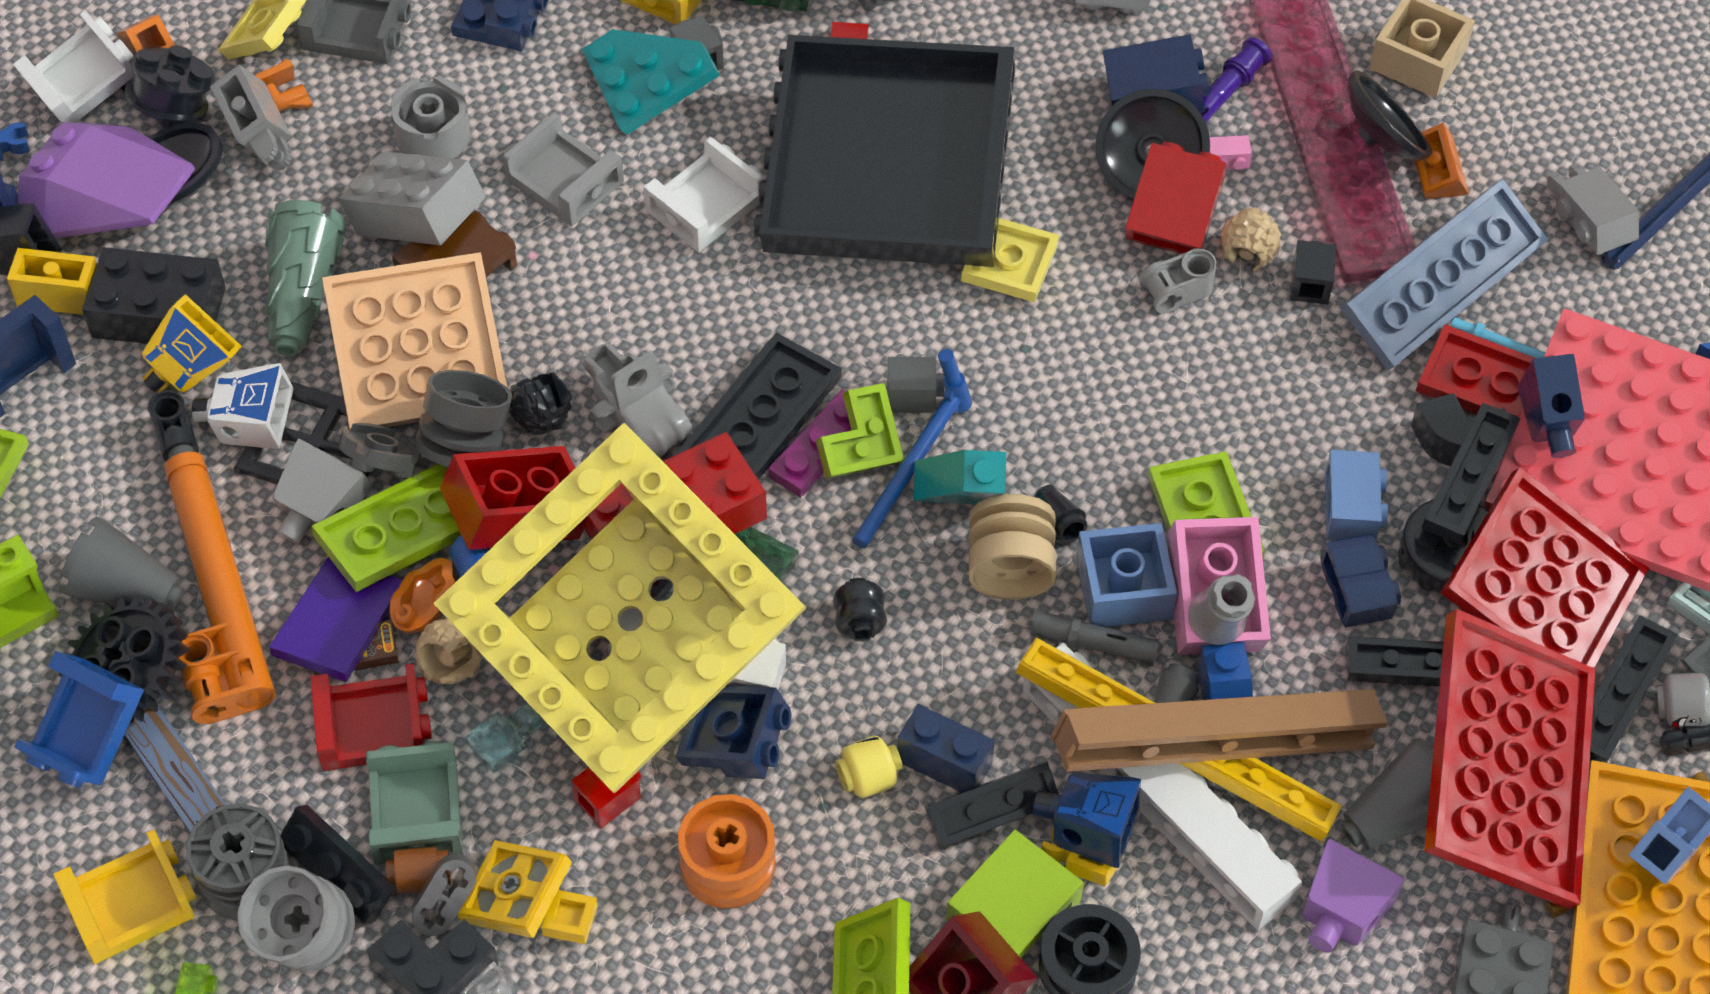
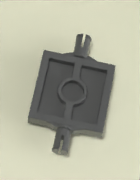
M1504 903L1502 905L1500 925L1493 926L1468 918L1462 927L1452 994H1547L1554 942L1532 937L1518 930L1522 909L1518 904L1514 907L1513 903Z

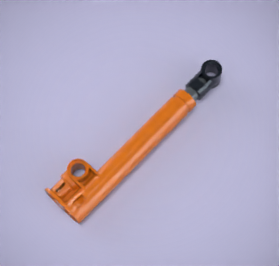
M167 390L155 394L150 399L148 411L162 457L166 462L164 465L165 475L211 626L189 633L188 637L182 641L189 648V652L179 657L180 660L187 664V667L180 671L185 688L192 693L194 705L191 708L192 719L199 724H211L266 707L275 699L276 692L203 456L198 453L199 447L184 399L179 393ZM198 657H204L198 662H191Z

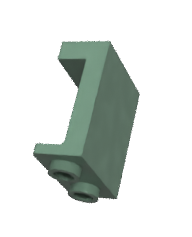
M428 741L420 746L402 748L389 745L380 747L375 751L366 752V763L369 770L372 828L369 829V845L375 865L386 864V860L394 859V850L437 846L438 850L448 849L449 854L463 855L458 771L453 743Z

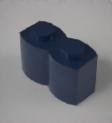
M1373 534L1325 542L1320 555V561L1327 584L1333 593L1335 607L1343 626L1346 628L1392 619L1397 606L1401 603V592L1398 583L1395 580L1391 581L1386 571L1388 568V557L1384 546L1378 545Z

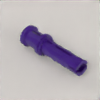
M1248 37L1242 43V50L1235 57H1229L1224 62L1223 73L1209 87L1210 95L1203 96L1205 112L1200 113L1205 122L1218 111L1239 87L1248 86L1254 79V73L1260 67L1266 66L1272 60V53L1263 41L1255 37Z

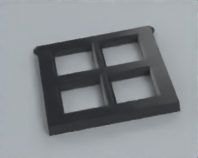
M291 382L294 388L291 400L324 409L311 435L284 427L282 438L297 442L299 438L320 450L352 459L340 450L339 443L328 440L340 416H347L344 397ZM246 446L234 466V472L278 484L284 468L258 461L257 459L264 448ZM361 471L368 478L370 472Z

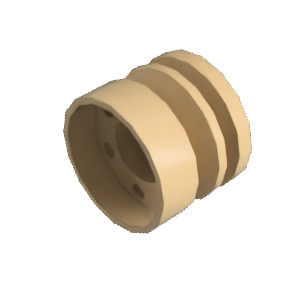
M1002 494L978 502L970 511L969 544L971 545L969 551V582L974 589L987 596L1014 600L1035 597L1048 591L1054 585L1056 579V550L1054 549L1056 538L1055 512L1051 506L1039 498L1024 494Z

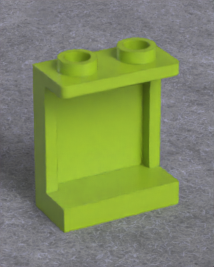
M19 534L0 543V648L59 617L58 611L44 590L36 571L38 569L37 563Z
M1014 830L947 902L946 921L955 915L980 911L1022 959L1024 954L1042 936L1046 927L1056 915L1080 903L1084 882L1017 830Z

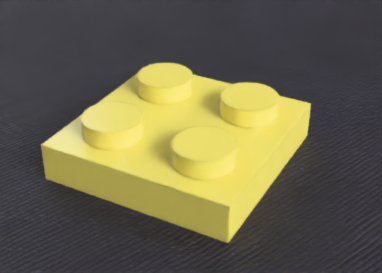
M253 0L218 50L228 60L242 56L250 57L255 53L275 50L284 39L282 35L287 27L294 23L302 14L301 7L306 0Z
M999 218L994 267L964 265L961 281L1035 303L1058 247L1059 235Z

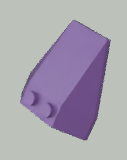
M62 122L61 125L53 130L51 137L39 152L31 157L29 164L19 175L18 204L34 203L55 239L152 225L195 171V168L190 162L129 126L105 123Z

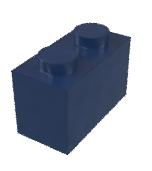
M917 704L898 736L897 750L903 765L959 792H963L979 786L983 782L993 763L995 740Z

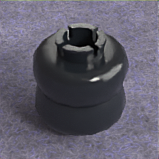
M857 577L846 581L845 584L835 591L833 603L837 611L835 624L841 634L854 639V641L864 642L871 640V638H874L885 628L887 623V616L884 610L885 595L879 585L866 580V578Z

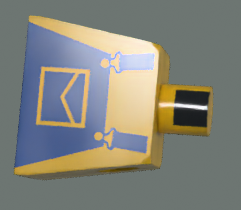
M185 294L169 309L142 352V357L152 366L143 376V381L149 389L156 393L164 391L170 383L180 392L184 393L226 364L242 346Z

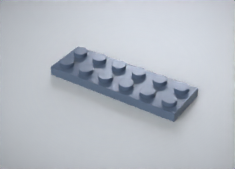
M1502 178L1342 305L1340 309L1385 369L1389 370L1399 364L1439 331L1444 324L1451 321L1547 242L1548 238Z

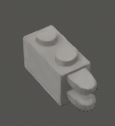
M237 65L211 85L210 88L236 141L255 153L262 161H269V164L274 169L279 171L287 169L290 166V162H292V157L285 141L292 136L265 82L241 65Z
M1579 163L1568 167L1569 179L1566 180L1558 172L1548 174V187L1557 199L1556 209L1560 218L1563 221H1568L1575 229L1579 240L1582 243H1587L1597 255L1639 239L1638 208L1601 167L1586 172Z

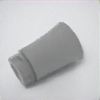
M1239 574L1234 576L1227 575L1216 579L1209 588L1199 592L1192 599L1188 609V620L1193 632L1201 640L1214 645H1224L1236 640L1244 631L1247 616L1254 606L1255 597L1251 589L1252 583L1246 577Z

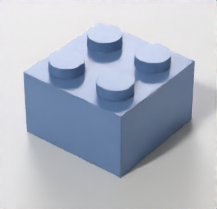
M1162 523L1079 532L1076 561L1089 623L1108 627L1173 619L1177 590Z

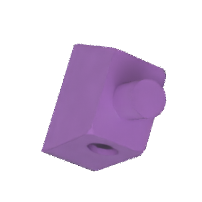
M1329 838L1302 914L1305 920L1315 925L1308 937L1310 944L1316 949L1327 953L1332 952L1339 938L1358 946L1396 902L1405 878Z

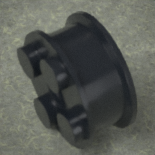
M178 45L171 46L170 48H146L139 50L133 56L131 67L135 75L126 84L125 96L134 108L147 116L171 123H191L202 119L207 114L208 101L205 95L211 90L210 86L215 83V74L205 62L193 56L188 48Z
M1082 904L1065 909L1051 920L1042 937L1038 967L1044 988L1048 994H1129L1136 980L1141 957L1138 936L1126 918L1105 906Z

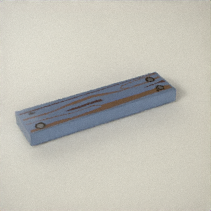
M159 706L157 712L149 708L145 709L143 722L138 721L134 717L131 718L124 737L190 834L193 826L206 813L226 804Z

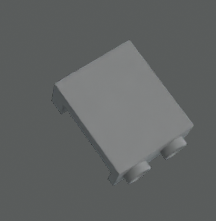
M555 112L544 121L538 122L529 134L518 143L512 144L503 155L505 179L571 227L624 182L622 157L612 150L601 157L562 129L561 117Z

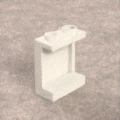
M86 10L79 14L86 22V26L34 66L25 55L13 64L61 122L79 121L135 75L129 62L134 55L120 39L115 43L112 42L110 37L115 33L101 16L94 20Z
M709 137L704 141L703 156L666 185H663L654 178L644 186L645 211L699 253L761 204L759 202V187L763 176L755 166L747 165L739 159L729 146L720 144L714 138Z

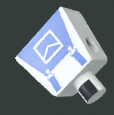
M281 363L223 373L216 379L211 398H195L191 407L192 416L195 422H208L219 442L223 444L279 449L294 388Z

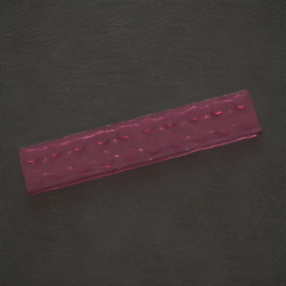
M1249 0L1261 39L1272 53V60L1269 63L1330 244H1336V262L1343 283L1376 279L1415 248L1379 145L1376 143L1371 147L1362 139L1357 131L1361 126L1351 109L1348 92V78L1353 71L1328 0Z

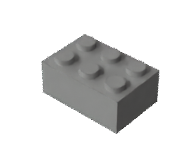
M387 151L376 156L368 169L350 183L349 188L338 200L357 235L441 246L486 196L468 160Z

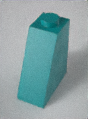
M961 450L915 460L913 502L976 505L978 502L989 497L1005 494L1007 452Z

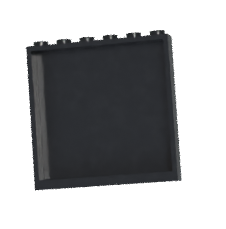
M788 35L786 49H780L779 72H783L781 82L776 81L774 86V104H778L777 114H771L769 120V136L773 137L772 147H766L764 154V169L768 170L767 181L761 180L759 187V202L763 204L762 214H756L754 221V236L760 237L763 252L994 267L1016 70L1015 47Z

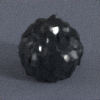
M555 372L539 374L532 379H523L511 385L509 390L512 394L509 414L527 432H533L535 435H542L547 431L561 429L565 419L568 418V411L572 408L570 403L572 399L571 391L564 379H560Z

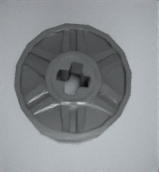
M444 370L432 374L427 383L423 402L425 412L421 414L414 444L418 452L428 460L448 467L453 454L500 451L504 435L501 428L506 425L512 399L511 392L498 380L471 371Z
M242 803L223 805L206 813L193 826L186 842L187 861L207 907L220 917L238 921L237 913L242 895L251 882L268 869L286 865L291 866L280 832L272 817L258 807Z

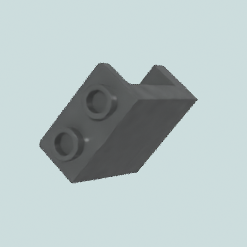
M307 0L297 24L302 50L388 64L392 51L399 48L401 27L403 23H408L410 19L411 2L407 0Z

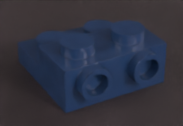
M463 0L451 25L452 36L522 52L527 39L533 38L537 27V17L540 11L544 12L546 10L549 0Z
M726 685L686 724L675 757L682 766L720 768L726 777L765 779L768 767H775L779 761L780 751L777 740L780 731L787 730L791 724V709L776 687Z

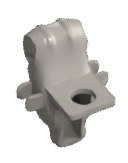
M609 343L594 348L584 357L583 366L593 378L594 394L598 401V404L593 407L592 412L598 417L595 425L601 431L607 432L615 426L620 427L625 423L657 456H663L671 447L684 442L692 431L693 426L688 420L684 409L675 403L668 394L676 386L675 381L670 378L673 373L672 368L665 363L658 365L657 357L652 351L639 358L630 355L623 356Z

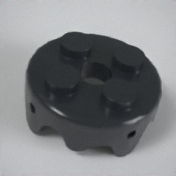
M1434 499L1421 504L1411 513L1402 533L1398 562L1401 568L1410 567L1413 570L1422 589L1442 591L1488 513V510L1482 505H1479L1462 540L1465 547L1459 549L1448 546L1443 537L1421 528Z

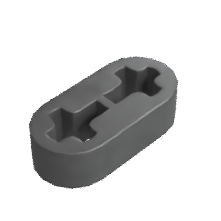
M449 854L443 857L437 863L412 906V920L415 928L421 934L438 936L444 933L451 926L471 893L476 882L475 869L472 862L466 856ZM457 867H462L463 877L466 880L464 882L456 880L449 891L444 890L448 882L445 871L454 872ZM439 898L443 901L439 909L440 915L443 918L441 920L433 918L430 923L425 922L422 909L431 910Z

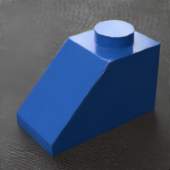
M1231 642L1224 645H1202L1197 666L1202 699L1253 697L1252 676L1244 642Z

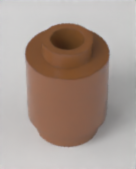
M437 846L394 850V859L386 860L387 879L396 886L397 894L418 893L423 888L437 863L443 857L449 855V850H438ZM446 870L447 885H451V871Z

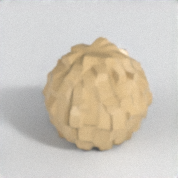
M1256 207L1253 209L1246 208L1238 212L1237 215H1234L1225 223L1221 230L1222 256L1233 264L1238 251L1239 256L1245 260H1252L1255 253H1257L1258 258L1253 271L1267 266L1277 254V250L1280 249L1281 233L1278 229V224L1273 222L1266 212H1262Z
M448 618L435 620L432 624L426 625L416 642V664L428 681L432 680L435 683L442 684L459 683L465 681L467 677H473L475 671L480 667L482 654Z

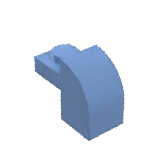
M1687 787L1661 820L1656 821L1630 852L1629 856L1661 882L1668 884L1709 836L1710 803L1693 789Z

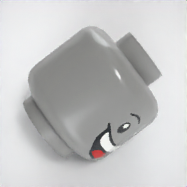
M1700 672L1667 675L1663 685H1657L1659 719H1666L1668 726L1672 729L1709 725L1710 682L1708 677Z

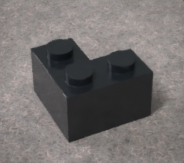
M465 919L431 949L400 920L366 950L373 972L395 994H474L500 971L495 947Z

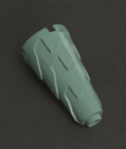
M288 200L275 204L274 212L271 208L269 210L266 224L265 246L268 247L266 274L269 275L266 315L269 316L268 339L275 352L284 356H294L298 354V351L307 346L313 322L318 320L324 296L322 277L332 276L335 260L340 257L347 226L343 216L333 208H331L330 216L321 213V203L306 200Z

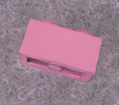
M1249 135L1210 137V153L1219 156L1220 161L1226 162V170L1249 169L1252 157Z

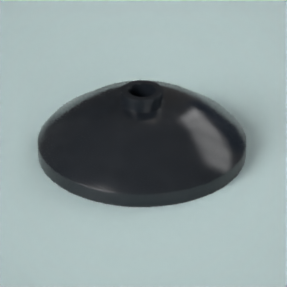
M1355 70L1348 78V92L1351 109L1361 126L1357 131L1362 139L1371 147L1377 143L1395 156L1414 161L1427 160L1432 155V149L1416 123L1376 81L1365 73Z
M1144 89L1121 98L1107 111L1097 131L1096 157L1103 176L1116 191L1134 200L1148 156L1146 148L1151 143L1161 145L1162 142H1171L1181 146L1185 152L1197 155L1199 152L1210 153L1209 131L1201 113L1186 98L1163 89Z
M182 123L162 129L148 137L190 162L195 168V171L167 207L176 205L197 193L208 183L219 166L223 145L217 133L208 125L202 123Z

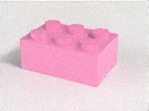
M1258 517L1175 520L1166 536L1168 554L1177 590L1174 609L1177 654H1200L1202 645H1211L1201 640L1191 629L1188 620L1189 605L1199 592L1209 588L1216 579L1236 574L1246 577L1252 583L1251 589L1255 600L1253 609L1247 616L1244 631L1233 642H1244L1246 652H1260L1271 640Z

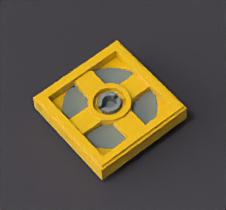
M494 840L475 876L476 882L458 912L457 917L461 922L465 919L470 925L534 938L572 862L566 854Z

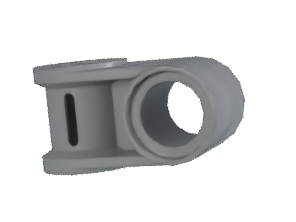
M1193 249L1182 255L1149 265L1141 272L1138 279L1141 286L1148 289L1152 295L1155 310L1158 313H1168L1180 306L1210 296L1214 288L1217 262L1211 252L1205 249Z

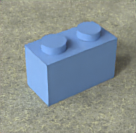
M1330 450L1325 469L1326 540L1336 541L1373 534L1375 539H1377L1380 527L1386 528L1388 504L1381 503V493L1386 491L1387 470L1380 469V453Z

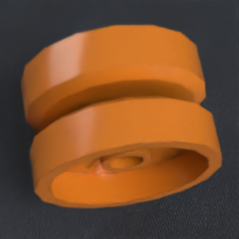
M714 795L696 803L684 816L678 831L681 877L692 895L707 905L721 909L737 908L757 900L770 887L776 871L774 825L762 807L751 799L738 795Z

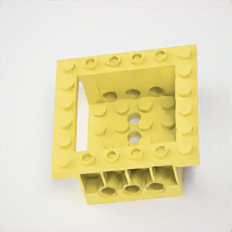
M625 423L618 427L433 603L613 793H616L806 609L800 600ZM622 483L634 500L511 617L506 615L495 603ZM660 579H667L674 586L672 596L665 601H656L650 594L652 585ZM628 609H638L643 616L640 627L634 631L623 630L620 626L622 613ZM598 638L609 640L612 646L610 655L602 661H595L589 656V646Z

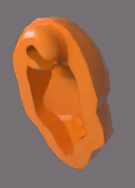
M437 558L421 568L409 572L405 576L390 600V616L396 628L405 633L416 634L424 631L426 625L432 624L433 621L439 620L443 616V613L433 603L455 583V575L450 560Z

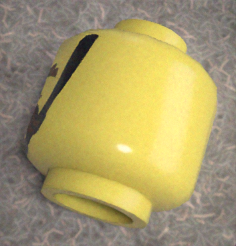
M870 736L845 745L841 750L840 759L835 761L837 774L844 790L847 793L852 791L860 798H867L892 789L897 782V770L903 768L896 746L894 744L887 746L885 741L879 736Z

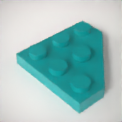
M612 29L582 48L619 129L625 135H628L720 76L708 50L700 41Z

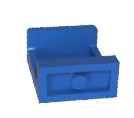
M55 651L48 667L63 675L34 739L31 742L17 739L14 748L28 755L26 762L30 765L46 771H50L51 768L58 771L59 773L56 778L68 785L81 788L83 782L102 786L144 689L84 658Z

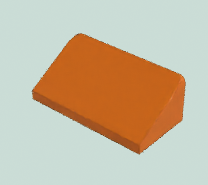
M1444 122L1422 131L1432 149V155L1427 160L1415 161L1426 199L1468 194L1469 191L1455 141Z

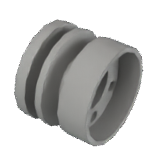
M287 865L268 869L255 878L242 895L237 913L239 932L248 948L264 959L276 962L290 969L305 972L324 969L339 959L351 943L355 927L353 906L343 890L332 882L316 876L305 869ZM310 918L308 924L301 925V922L308 921V919Z

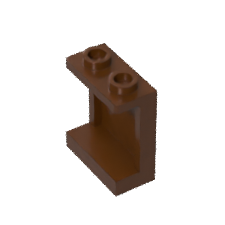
M476 210L458 226L441 246L409 242L392 256L393 265L397 266L481 252L486 277L501 265H504L510 271L517 266L516 245L513 239L503 231L498 232L488 224L486 218Z

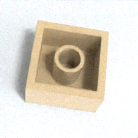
M1402 0L1376 38L1369 69L1437 98L1467 51L1475 20L1429 0Z

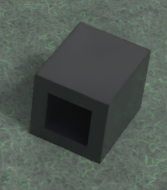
M1297 240L1292 263L1291 301L1329 304L1334 284L1336 244Z

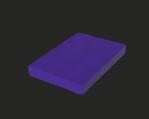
M328 557L270 644L271 656L347 682L382 621H385L390 614V600L393 593L399 588L402 580L389 575L355 592Z

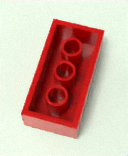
M727 432L663 461L734 534L767 519L766 491ZM622 483L582 520V526L590 540L634 500Z

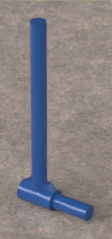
M944 349L938 354L944 374V399L854 535L852 541L860 548L865 549L914 475L915 460L925 458L953 413L965 412L972 406V399L965 377L959 371L954 353L950 349Z

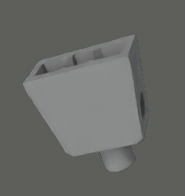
M298 438L273 494V500L281 510L288 513L277 533L298 545L310 526L361 502L370 492L373 485L363 472Z

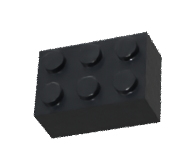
M102 247L82 312L92 338L148 344L169 309L185 294L216 322L226 286L218 259Z

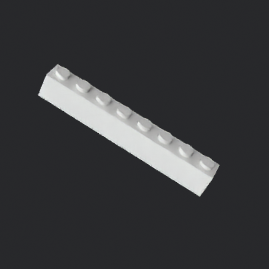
M1064 643L1057 647L1058 650L1090 667L1083 655L1078 652L1073 653ZM1024 678L1023 692L1055 725L1064 709L1078 708ZM1179 763L1099 769L1104 775L1141 779V813L1257 931L1296 901L1302 881L1299 879L1298 872L1294 866L1287 860H1280L1268 848V843L1263 835L1255 829H1249L1238 818V814L1232 804L1224 798L1219 799L1208 788L1203 776Z

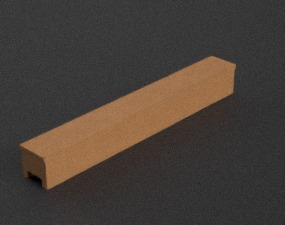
M1375 689L1064 709L1051 735V739L1057 746L1066 772L1373 749L1376 743L1372 734L1375 729L1386 728L1389 722L1376 697Z

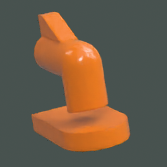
M286 58L278 65L255 75L265 82L279 112L287 108L308 109L313 107V103L303 84H299L281 93L276 88L295 79L294 66L291 60Z

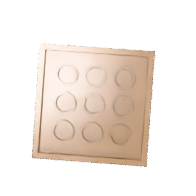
M481 252L322 277L350 431L353 423H371L393 427L419 422L421 414L425 412L423 402L429 377L438 371H471L498 380L507 387Z

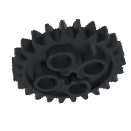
M135 595L131 603L120 597L116 609L108 603L104 604V615L101 617L91 613L90 620L92 624L89 628L79 625L77 629L82 636L79 640H69L68 644L74 648L73 653L69 655L84 658L144 689L132 716L138 721L143 722L145 709L149 708L157 712L158 704L156 700L159 697L168 700L171 698L167 690L169 684H180L181 681L174 674L175 671L187 667V664L180 660L179 657L188 653L189 648L182 643L188 637V633L180 628L183 622L174 615L172 610L163 603L159 604L152 597H148L145 601L138 595Z

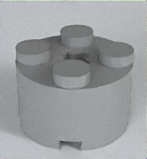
M432 77L433 81L420 82V78L403 84L394 93L391 100L393 130L397 147L401 153L448 158L458 156L471 140L467 104L461 88L454 82L442 77Z

